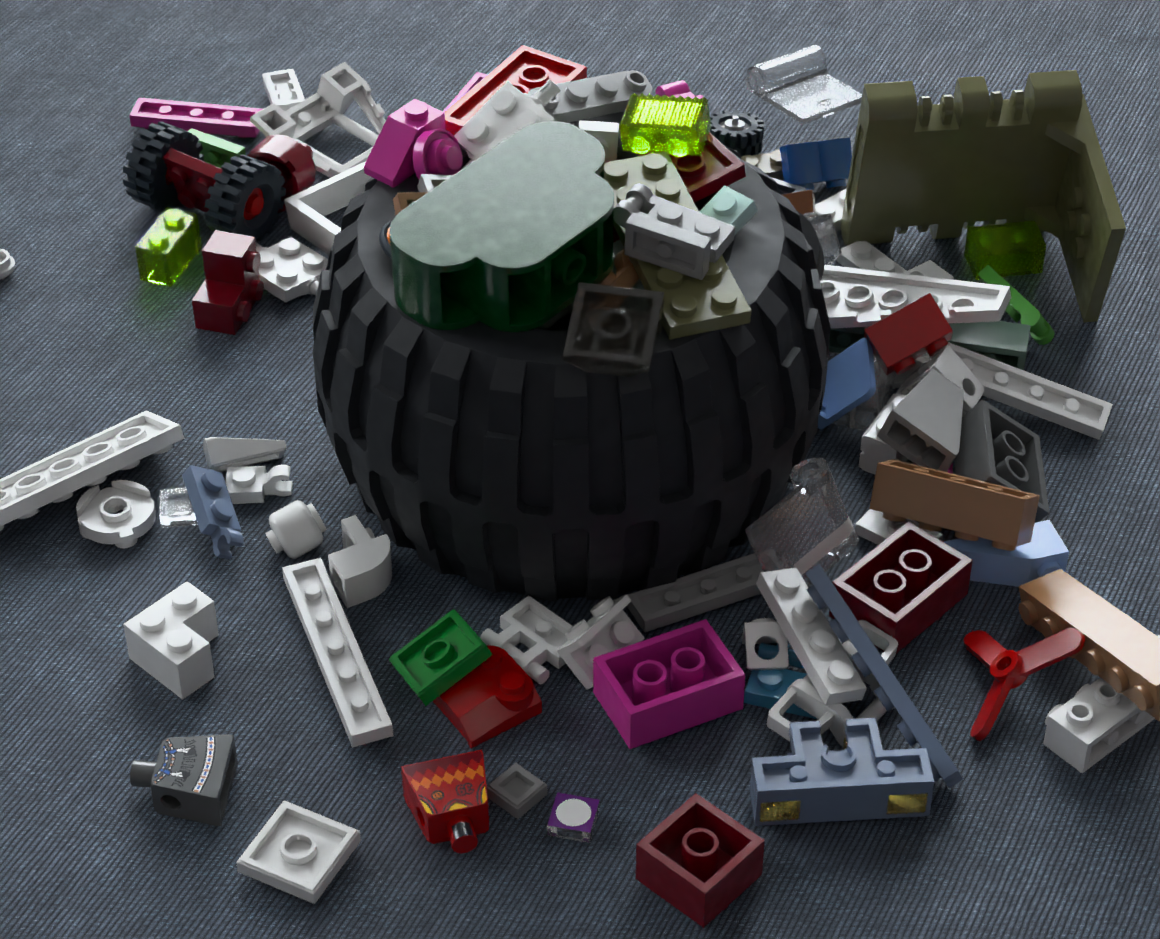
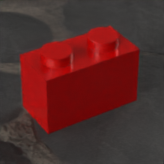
M931 293L864 329V338H867L870 342L873 354L885 375L894 371L897 375H900L917 364L915 359L926 353L930 357L934 356L948 344L947 341L952 338L953 330Z

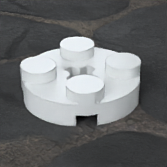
M116 480L111 481L112 487L100 490L99 485L87 490L80 497L76 506L82 537L102 544H115L118 548L124 549L134 546L137 543V538L143 536L153 526L156 519L154 500H152L150 491L145 486L133 481ZM119 510H123V512H121V513L113 514V513L118 512Z

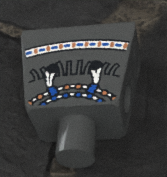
M234 735L167 738L162 741L157 762L133 761L130 772L131 786L151 788L154 810L159 814L213 826H222L238 764Z

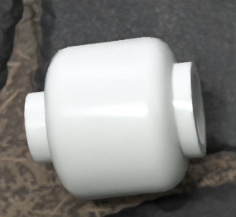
M296 500L269 516V525L272 530L265 534L276 554L284 550L288 557L296 559L321 545L323 542L322 532L327 529L312 503L305 505L304 502Z

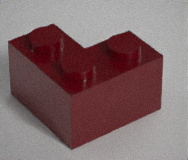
M215 230L202 250L205 280L192 299L195 328L236 335L243 322L248 321L255 302L260 301L263 295L264 284L259 279L261 256L256 251L255 237Z

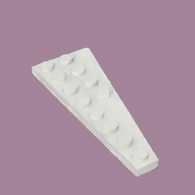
M824 265V272L820 282L831 328L870 327L931 293L948 323L996 322L1001 320L1011 299L1010 286Z

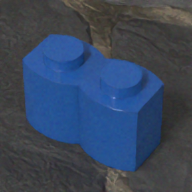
M850 138L790 144L780 147L783 179L785 182L804 187L806 190H814V183L826 182V188L846 186L852 159Z

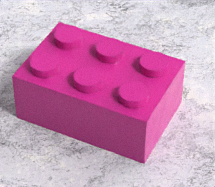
M706 619L593 658V693L629 749L743 709L745 673Z

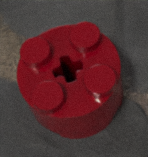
M269 135L247 155L275 166V168L282 172L280 176L284 177L285 183L281 187L286 188V195L281 197L284 206L283 209L278 210V213L286 210L284 199L312 187L315 181L316 169L312 158V149L307 144L300 143L291 137Z

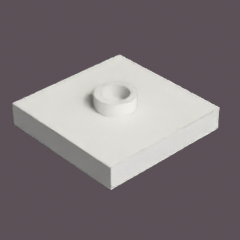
M284 800L238 859L237 869L241 874L315 904L360 843V831Z

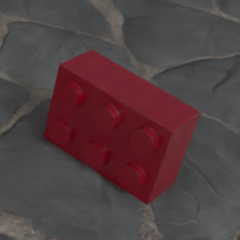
M908 521L832 581V583L858 621L865 620L898 641L897 654L968 594L973 560ZM829 610V617L835 619V617Z

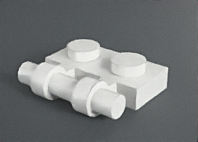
M527 596L500 616L502 632L497 634L488 628L481 634L480 639L486 646L492 645L504 649L530 678L539 684H543L550 674L549 670L542 666L544 662L548 661L558 669L566 664L557 650L568 640L565 633L573 626L532 597ZM521 642L530 649L523 653L515 646Z

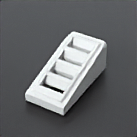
M209 437L204 438L203 442L208 469L218 472L227 471V467L249 466L282 458L287 448L285 440Z

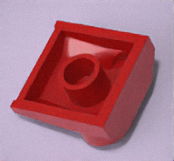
M488 645L487 647L493 655L433 700L437 707L468 741L470 748L542 713V701L533 685L532 679L504 649L498 646Z

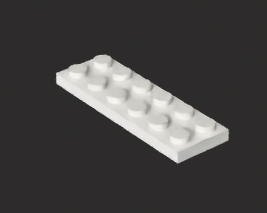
M144 411L0 479V531L4 529L5 524L15 519H26L34 516L39 512L38 508L44 505L69 499L73 496L74 491L84 486H95L104 482L107 479V475L115 471L136 467L139 465L140 459L151 454H162L173 448L174 443L184 439L181 426L154 413Z

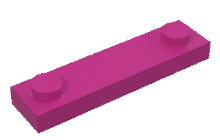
M138 98L129 116L131 126L144 127L145 129H149L148 125L152 123L158 125V122H165L186 131L192 128L203 133L232 135L240 138H256L260 130L250 122V117L263 109Z

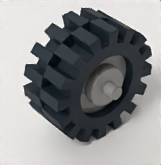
M723 110L722 114L717 111L713 113V116L709 115L707 117L705 128L724 146L741 153V157L744 155H758L762 151L764 124L762 119L758 120V116H750V113L746 111L740 114L739 110H734V113Z

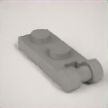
M635 184L627 192L626 200H621L614 208L613 219L624 228H626V222L631 214L636 213L710 237L709 261L716 263L732 243L735 236V226L655 196L644 184Z

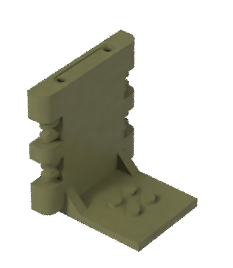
M1077 70L1029 73L1025 91L1013 90L1010 99H1003L1000 91H993L989 96L984 76L957 78L954 96L951 94L942 95L940 104H932L930 96H920L917 105L912 81L864 84L840 225L845 246L858 241H867L870 244L892 243L895 228L898 234L907 233L908 226H916L918 232H927L929 228L932 239L960 238L963 227L964 229H973L976 221H983L985 228L994 227L996 223L1001 235L1047 231L1059 238L1083 322H1097L1126 226L1084 94H1082Z

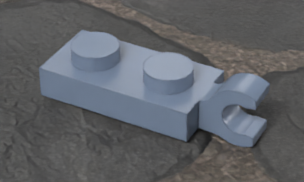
M190 465L182 474L200 532L201 534L211 536L213 551L217 557L230 560L232 558L230 545L241 547L244 544V540L223 474L213 469Z

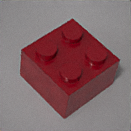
M695 793L636 844L635 879L704 928L762 875L765 840Z

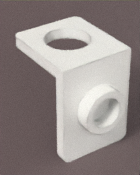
M760 618L744 623L742 644L746 645L747 669H787L789 665L788 642L779 623L770 618ZM777 643L779 653L773 659H761L755 652V644Z

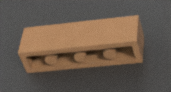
M892 459L877 463L870 509L883 512L882 517L890 521L905 522L907 518L918 521V527L925 530L942 531V528L955 531V537L978 541L980 537L992 540V546L995 548L1013 551L1016 550L1017 546L1031 542L1040 495Z

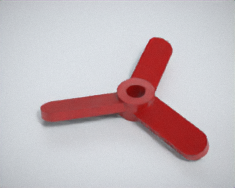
M1067 628L1017 652L1006 650L985 631L976 630L968 633L963 639L966 649L983 663L995 678L972 726L970 735L977 741L983 740L991 731L1010 689L1020 686L1027 679L1028 675L1080 652L1085 644L1083 633L1076 628Z

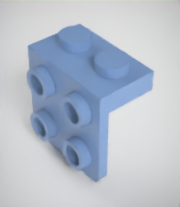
M867 338L860 339L828 361L824 398L818 417V428L820 430L839 420L843 415L861 403L868 401L876 391L873 348Z

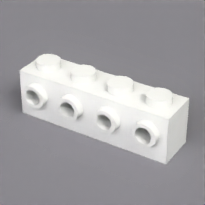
M1099 678L1091 685L1085 684L1082 686L1075 697L1064 705L1058 704L1051 709L1045 719V725L1047 726L1043 744L1079 772L1084 773L1155 718L1146 711H1141L1134 702L1122 693H1117L1110 684Z

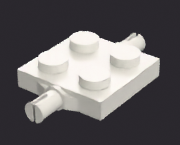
M548 79L532 96L522 93L507 81L454 135L460 147L467 152L471 159L463 168L522 128L538 122L557 121L547 113L544 107L561 92L559 87Z
M292 237L284 239L269 248L262 247L256 243V251L261 256L259 279L263 281L265 290L284 302L307 294H314L316 296L321 271L326 270L327 258Z

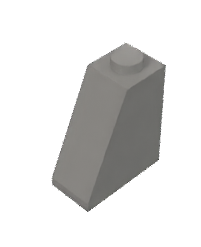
M932 369L892 409L877 437L916 465L947 472L959 453L964 390Z

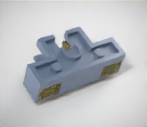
M876 718L846 719V737L843 740V750H828L829 746L822 743L820 721L790 722L789 738L792 753H787V756L752 758L750 798L755 826L929 816L934 778L927 748L883 750Z

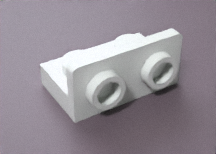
M627 594L614 601L610 596L601 600L590 610L593 617L588 622L581 620L565 633L568 640L557 650L558 654L586 690L593 687L594 657L645 639L623 611L632 601Z

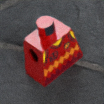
M482 749L401 766L404 800L426 840L432 844L450 841L452 849L457 853H466L473 850L478 844L476 835L486 833L489 830L488 795Z

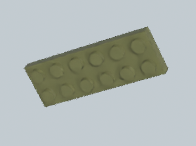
M667 151L605 163L604 179L613 189L614 208L621 200H626L627 192L635 184H644L652 191L653 195L699 212ZM613 219V226L625 248L626 228L618 225ZM722 255L716 263L709 261V270L702 280L629 256L669 340L750 323L751 309Z

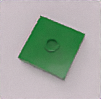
M453 609L393 654L389 661L423 704L427 706L493 654L480 637Z

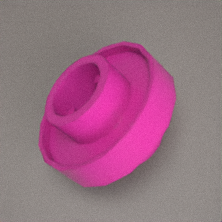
M444 129L429 130L423 132L417 138L412 156L414 171L418 179H420L421 174L455 175L462 169L463 156L461 148L451 132Z

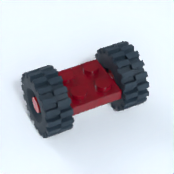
M158 122V125L155 123L148 125L149 131L143 129L139 133L140 140H133L131 145L134 149L132 153L127 152L125 158L129 160V163L123 166V173L127 174V177L123 179V184L128 187L126 193L132 197L131 199L164 213L165 211H174V206L180 207L184 205L190 209L196 208L206 212L205 220L210 221L207 226L213 231L212 233L218 230L255 237V242L256 240L262 241L265 238L264 233H271L273 221L278 222L280 216L277 213L279 209H283L284 202L281 201V197L286 195V188L281 187L285 180L284 177L280 176L282 172L275 168V166L247 155H240V157L234 156L230 158L231 164L225 162L221 168L204 162V155L200 154L203 146L201 143H198L199 138L196 135L165 122Z

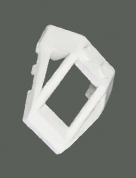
M345 62L321 75L317 93L284 112L276 103H273L250 117V122L266 137L269 135H285L300 143H304L303 141L328 126L335 124L371 146H374L379 135L344 116L343 113L355 100L379 134L386 120L383 117L385 112L381 105L376 104L371 96L372 90L368 83ZM309 146L313 151L312 158L315 169L330 178L366 162L373 148L371 147L342 165Z

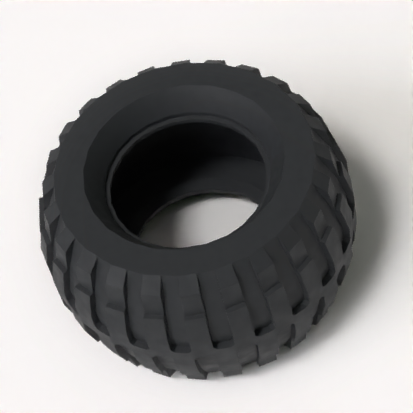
M617 112L581 120L619 123L617 161L637 157L691 130L681 125L630 112ZM579 120L568 122V124L579 128ZM726 147L745 164L746 177L727 187L754 200L758 210L738 231L732 243L722 254L751 309L750 323L669 340L658 316L645 321L622 308L621 304L617 306L599 330L568 331L576 321L572 316L574 311L557 320L550 328L532 329L523 332L496 330L481 321L455 330H438L420 324L406 315L395 302L392 259L384 252L379 241L382 227L395 217L393 198L398 192H419L417 187L419 179L415 173L393 188L371 177L365 184V192L350 200L343 215L341 231L334 236V243L330 250L326 270L321 271L313 306V360L318 411L349 485L356 483L366 511L378 516L381 528L389 538L399 547L416 549L419 560L440 574H456L468 579V584L494 593L507 591L525 594L526 597L530 596L535 599L557 601L559 598L579 597L595 600L610 596L611 599L618 598V594L676 582L677 577L684 573L699 572L724 561L728 547L743 545L763 528L767 512L773 511L786 492L788 483L792 482L801 468L817 433L818 417L822 409L826 386L831 329L813 249L802 233L800 215L789 199L778 193L777 182L760 168L742 160L741 153ZM461 148L463 168L471 159L467 152ZM717 192L695 202L698 211H700L716 195Z

